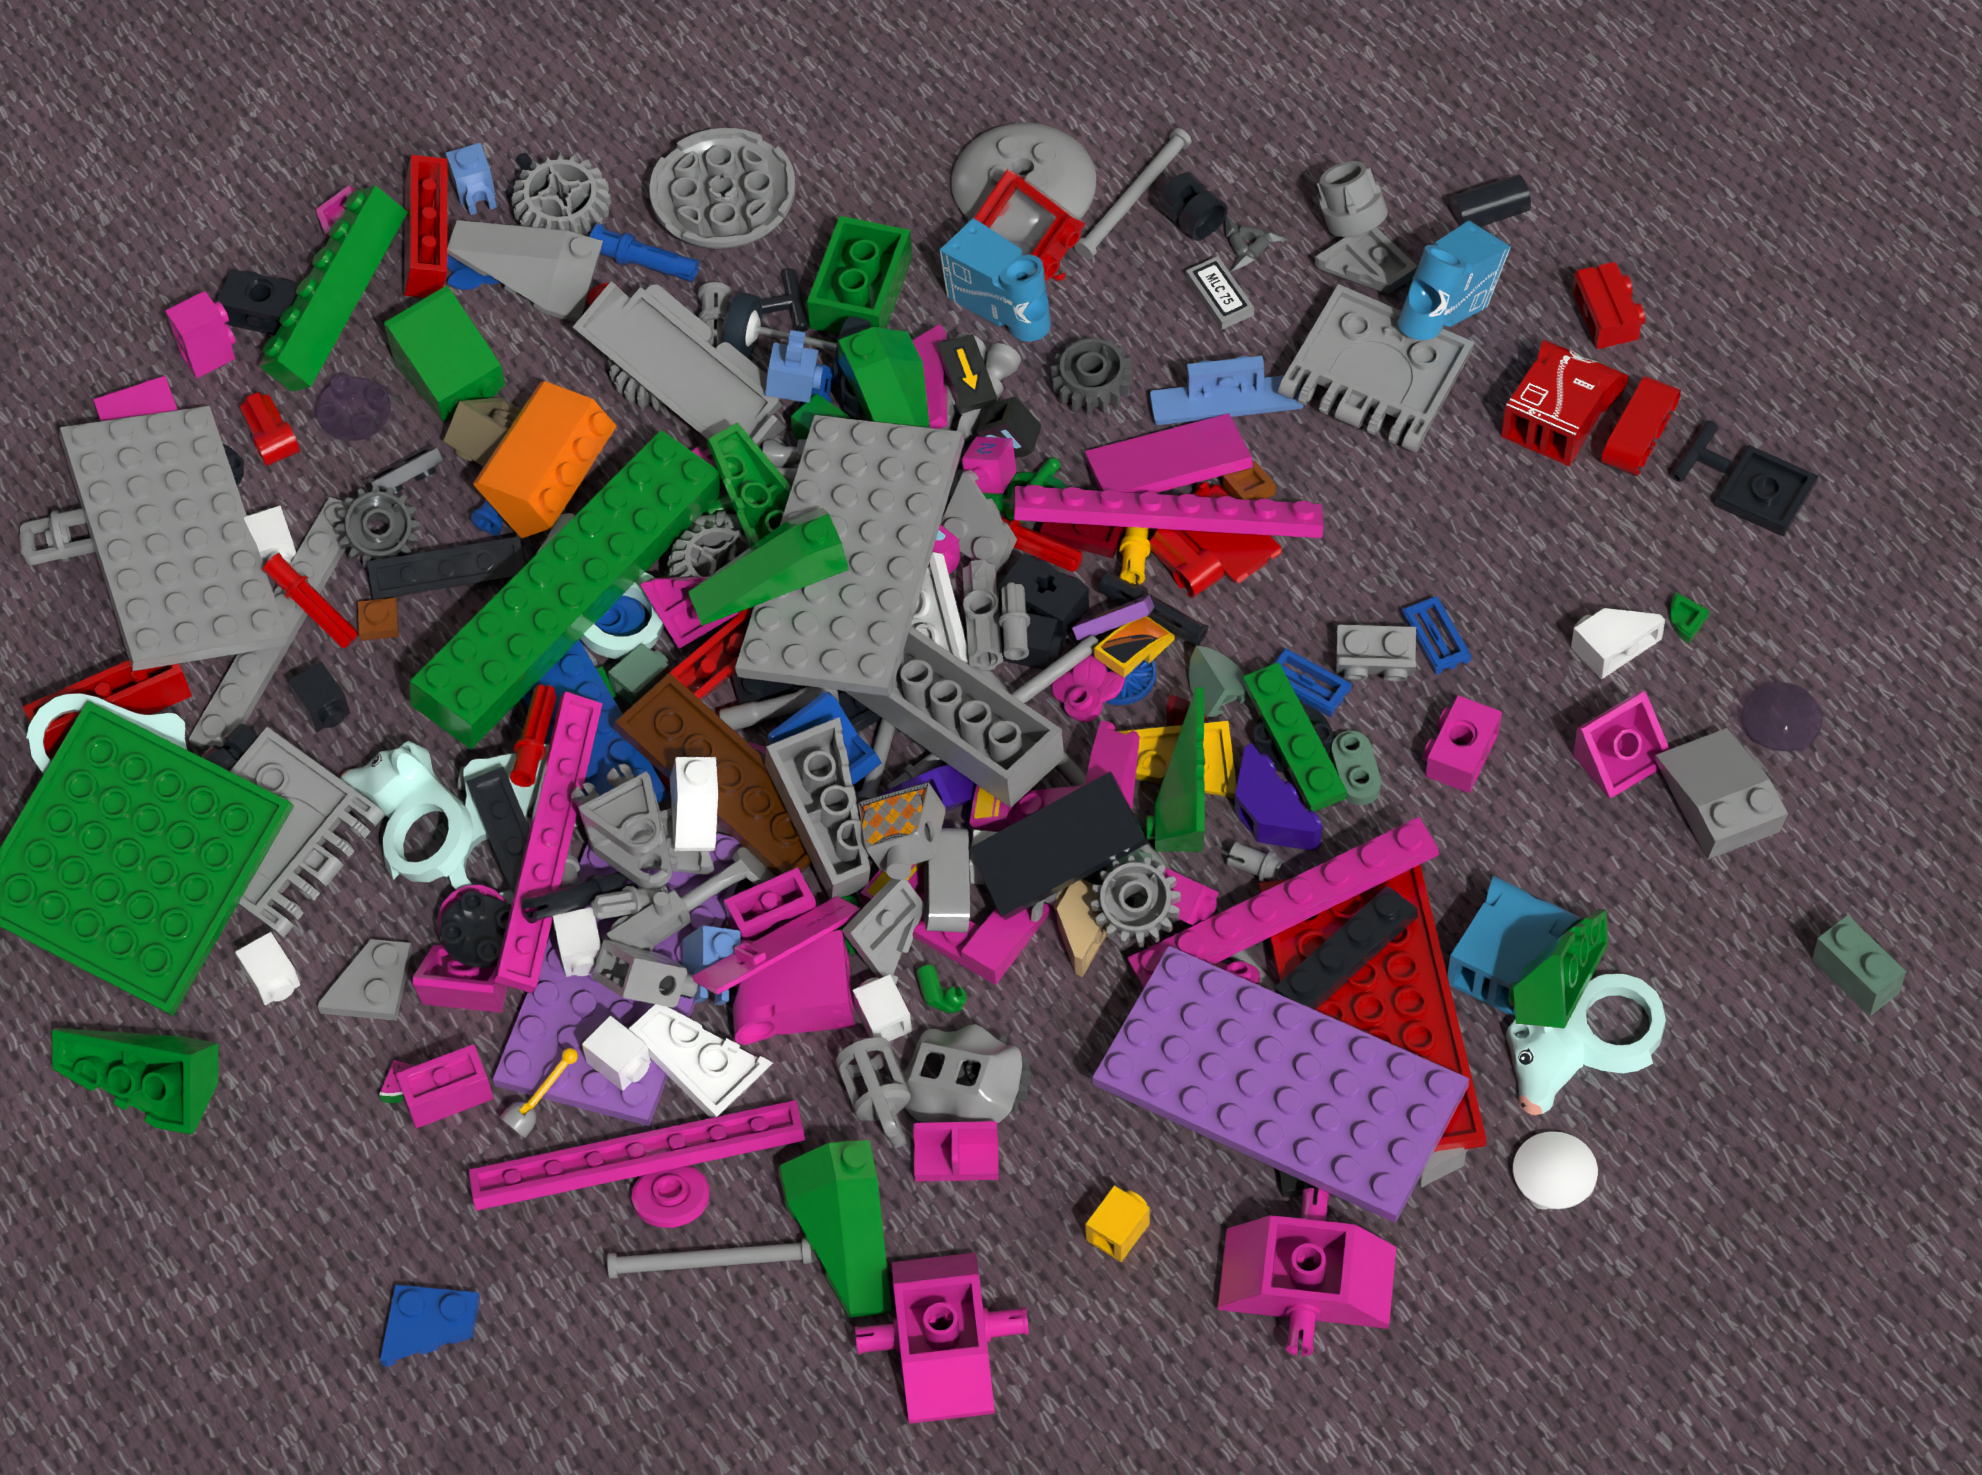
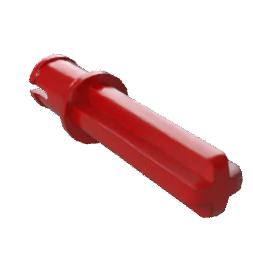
M1001 517L1003 522L1009 525L1017 538L1014 545L1015 548L1068 571L1076 572L1083 561L1080 550L1021 526L1020 520L1010 521Z
M280 553L274 555L263 566L262 571L286 593L284 597L286 599L292 598L341 648L350 646L356 640L358 631L307 582L309 577L307 575L301 576Z
M539 684L534 688L521 739L514 746L516 758L510 773V780L519 787L534 785L539 761L546 754L544 742L556 700L555 688L551 685L544 686Z

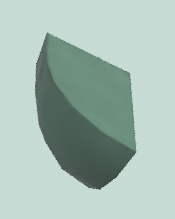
M1196 645L1189 666L1190 689L1194 695L1196 687H1204V713L1207 718L1224 713L1220 706L1236 699L1241 704L1246 701L1249 695L1243 685V676L1245 674L1222 653L1211 648Z

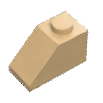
M1083 879L1070 885L1068 889L1064 888L1061 890L1054 903V910L1057 911L1059 932L1074 972L1081 977L1084 976L1104 941L1106 930L1109 926L1108 924L1097 926L1095 918L1102 912L1092 911L1091 902L1100 898L1093 894L1092 888L1095 884Z

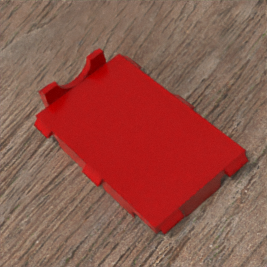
M1206 481L1199 484L1192 495L1220 498L1228 496L1229 493L1217 484L1209 489V483ZM1181 530L1200 550L1205 548L1210 550L1220 561L1224 573L1234 583H1241L1267 564L1268 559L1271 558L1273 560L1283 553L1282 547L1270 535Z

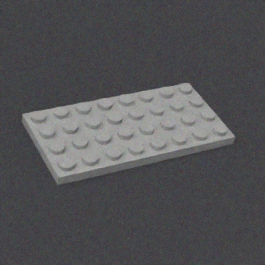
M210 406L60 427V440L133 671L287 646L288 635L268 576L262 571L264 565L257 544L245 523L244 517L247 515Z
M814 415L780 525L788 520L824 508L829 513L840 537L849 570L754 606L735 667L738 677L890 697L963 448V432Z

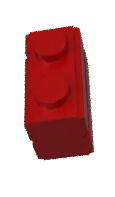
M1615 262L1598 265L1597 268L1589 267L1577 270L1574 273L1572 293L1596 349L1638 340L1641 325L1645 324V314L1640 303L1634 304L1631 297L1633 293L1632 283L1628 274L1622 275Z

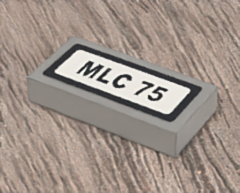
M1218 256L1186 270V279L1221 329L1254 316V306Z

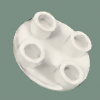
M1544 1132L1529 1138L1521 1145L1514 1158L1513 1175L1519 1190L1536 1208L1542 1210L1548 1208L1565 1209L1581 1203L1593 1193L1598 1176V1167L1591 1150L1578 1138L1563 1132Z

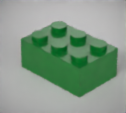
M839 216L807 300L810 329L840 335L841 329L848 317L863 318L870 321L871 327L887 329L913 258L910 230Z

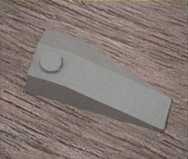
M457 220L447 248V254L483 276L490 275L505 284L504 289L513 295L519 293L534 302L533 307L542 313L577 322L583 314L598 266L603 241L566 230Z

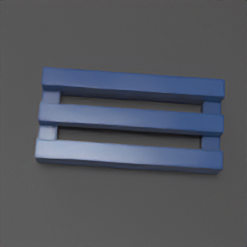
M1438 596L1402 609L1401 615L1407 626L1416 627V642L1435 675L1442 673L1443 669H1453L1461 662L1463 664L1471 662V654ZM1432 608L1457 653L1453 655L1450 653L1440 632L1426 610ZM1418 613L1420 619L1422 620L1424 626L1426 627L1428 633L1430 634L1432 640L1434 641L1436 647L1442 655V659H1439L1437 653L1435 652L1433 646L1431 645L1429 639L1427 638L1425 632L1423 631L1421 625L1415 617V614Z
M1284 648L1273 663H1280L1298 699L1330 718L1335 713L1336 707L1340 706L1343 702L1345 695H1348L1352 690V683L1287 648ZM1287 662L1290 665L1302 670L1303 672L1337 689V691L1333 693L1330 690L1315 683L1314 679L1304 674L1300 675L1283 665Z

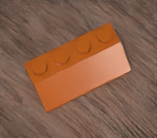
M546 381L540 382L473 485L521 538L551 529L617 426L594 399Z

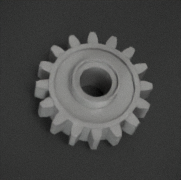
M1129 856L1128 863L1123 865L1117 860L1113 861L1114 870L1111 873L1103 870L1100 872V879L1103 885H1093L1092 888L1093 894L1100 898L1091 902L1092 911L1102 912L1095 918L1097 926L1108 924L1109 926L1106 930L1107 937L1111 939L1117 933L1121 934L1123 946L1128 944L1130 938H1136L1138 946L1143 947L1144 937L1150 936L1154 942H1159L1158 930L1163 929L1164 931L1171 932L1173 930L1172 924L1168 918H1179L1180 909L1172 904L1181 901V894L1178 891H1170L1177 885L1176 878L1174 876L1165 878L1166 866L1163 864L1157 868L1151 866L1150 857H1146L1143 863L1136 862L1134 856ZM1132 894H1141L1147 898L1145 905L1140 908L1129 907L1126 905L1125 900Z

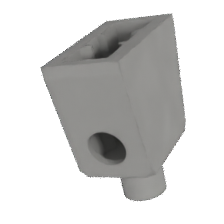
M605 939L603 940L592 975L593 980L623 998L672 1008L678 1005L680 997L693 998L698 988V984L693 982L692 976L694 974L687 973L686 967L669 957Z

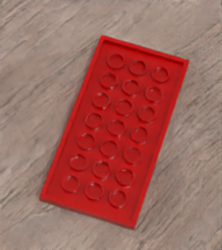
M1421 864L1269 937L1280 983L1386 886H1389L1416 906L1418 917L1315 1010L1469 1078V1087L1434 1152L1463 1147L1466 1150L1486 1146V1134ZM1289 879L1259 883V891L1262 893Z

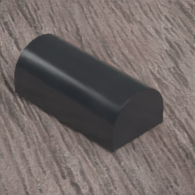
M1517 174L1450 196L1448 207L1459 226L1467 221H1471L1475 225L1482 227L1530 211L1531 198L1525 180L1521 175Z

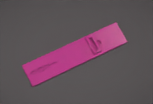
M836 896L751 944L744 942L734 948L735 953L693 975V982L719 995L851 921L862 909Z

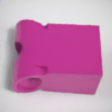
M842 930L829 932L735 985L738 991L733 1004L734 1038L739 1044L749 1045L773 1037L776 1034L783 1035L855 1027L849 954ZM740 940V944H742V943H744V942H747V943L751 944V943H753V942H755V941H751V940Z

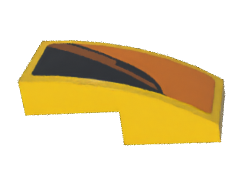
M1145 616L1124 624L1106 637L1094 648V657L1125 678L1143 660L1148 663L1153 661L1174 641L1175 635Z

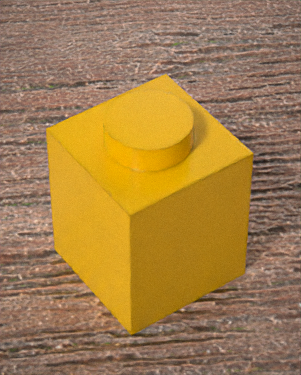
M1114 1185L1087 1221L1086 1241L1122 1262L1149 1226L1150 1207L1147 1206L1146 1201L1137 1193L1129 1190L1124 1192Z

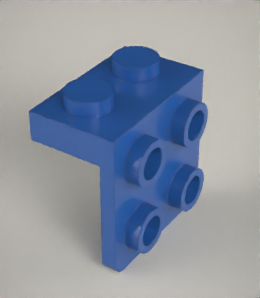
M830 692L822 693L770 732L767 738L771 745L840 717L852 785L882 764L876 752L856 733L838 701Z

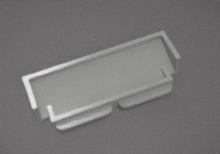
M611 281L573 326L576 331L707 440L738 422L756 445L763 449L765 440L774 439L786 428L773 415L783 406L779 402L781 398L765 396L768 375L731 344L724 342L716 348L710 345L709 342L713 337L712 329L659 285H651L646 290L640 287L630 298Z

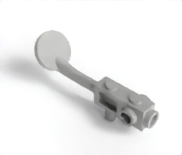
M740 847L733 854L734 864L681 898L675 890L668 894L666 892L656 893L653 897V904L633 917L624 916L618 919L612 925L611 931L606 933L609 941L652 952L655 945L691 923L689 911L723 889L745 878H748L757 886L777 876L747 848Z

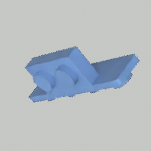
M1241 356L1235 359L1205 360L1187 364V387L1153 390L1150 392L1154 423L1156 425L1205 420L1228 413L1231 417L1302 409L1304 404L1298 402L1302 388L1300 386L1293 399L1278 394V389L1284 376L1264 378L1262 356Z

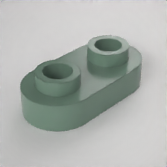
M1346 731L1339 734L1333 740L1331 757L1334 767L1347 790L1346 800L1356 805L1372 803L1380 794L1381 777L1371 743L1364 734L1357 731ZM1348 745H1354L1358 749L1348 750L1345 747ZM1362 778L1365 779L1367 783L1359 784L1355 782V780Z

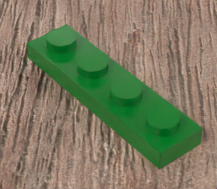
M1275 663L1243 676V685L1308 810L1315 812L1347 799V790L1280 663Z

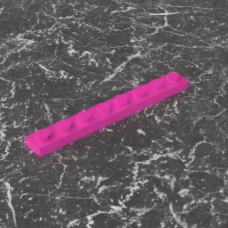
M1039 485L1015 486L1014 520L1322 538L1323 535L1322 504H1313L1308 501L1292 503L1276 502L1270 499L1242 500L1229 496L1208 498L1197 497L1192 494L1175 496L1159 495L1155 492H1144L1142 494L1124 493L1112 489L1090 491L1076 487L1057 489L1044 488Z
M566 691L560 698L493 980L494 982L529 993H533L537 988L553 916L533 924L527 922L523 914L537 910V907L522 910V900L526 897H533L560 889L578 806L571 799V794L578 786L581 791L583 790L582 784L585 781L602 708V703Z
M1417 817L1128 957L1129 964L1143 989L1168 946L1214 965L1438 856V846L1420 817Z
M797 1100L470 1169L472 1197L475 1209L478 1211L805 1141Z

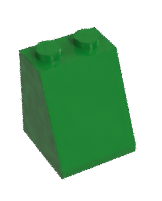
M448 286L443 287L384 322L395 366L443 423L454 416L459 401L492 398L502 387L506 386L500 362Z

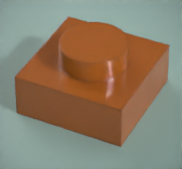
M1256 461L1253 462L1252 468L1223 475V487L1235 499L1259 500L1276 495V484Z
M396 598L358 602L359 636L361 641L399 637V612Z

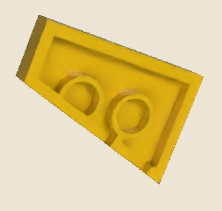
M1229 722L1204 723L1203 781H1205V793L1235 799L1237 785ZM1183 725L1133 730L1140 736L1135 779L1157 784L1163 783ZM1128 730V731H1117V732L1127 735V734H1129L1132 730Z

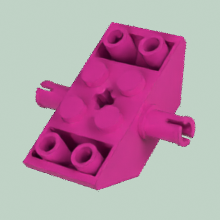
M1314 1188L1303 1190L1300 1219L1270 1215L1227 1228L1218 1310L1290 1318L1286 1351L1296 1356L1299 1339H1303L1301 1356L1313 1354L1316 1321L1389 1329L1396 1246L1355 1224L1327 1222V1206L1330 1195L1319 1188L1316 1205L1313 1204Z
M976 1253L892 1262L897 1318L893 1319V1323L864 1327L855 1326L858 1355L866 1352L896 1349L897 1353H901L909 1424L995 1414L987 1343L991 1342V1338L1020 1334L1029 1335L1026 1307L988 1312L987 1308H983ZM946 1327V1330L940 1331L938 1328Z

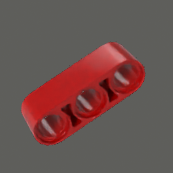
M1645 375L1609 437L1601 462L1638 477L1641 472L1638 470L1639 466L1644 467L1656 445L1653 442L1654 439L1659 440L1672 416L1669 415V412H1674L1678 405L1681 389Z

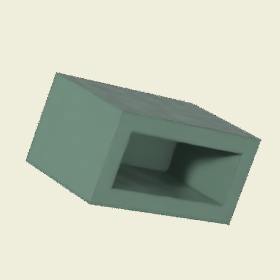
M1848 915L1817 939L1812 961L1869 1017L1900 993L1906 971Z

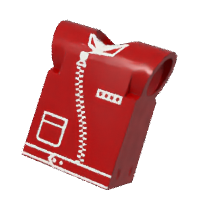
M1543 339L1537 361L1534 362L1506 404L1501 437L1570 467L1600 418L1601 413L1605 412L1624 392L1628 383V375L1592 359L1584 358L1576 352Z

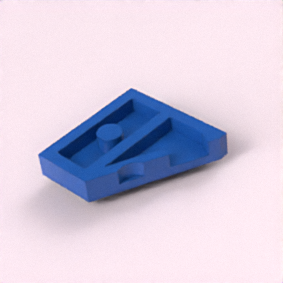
M395 1285L380 1358L382 1366L389 1367L396 1364V1360L419 1352L423 1355L438 1350L444 1344H455L473 1338L481 1299L479 1293Z

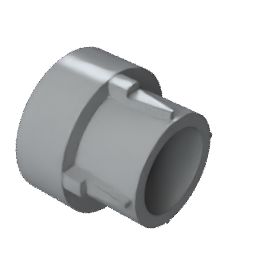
M1348 161L1337 164L1322 174L1320 182L1317 183L1321 195L1319 203L1327 228L1331 234L1341 237L1359 235L1374 229L1385 220L1388 209L1378 181L1375 182L1371 168H1366V165L1359 161Z

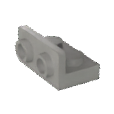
M1337 626L1336 673L1344 674L1345 679L1365 680L1368 679V674L1384 675V680L1400 682L1406 681L1407 676H1415L1416 627Z

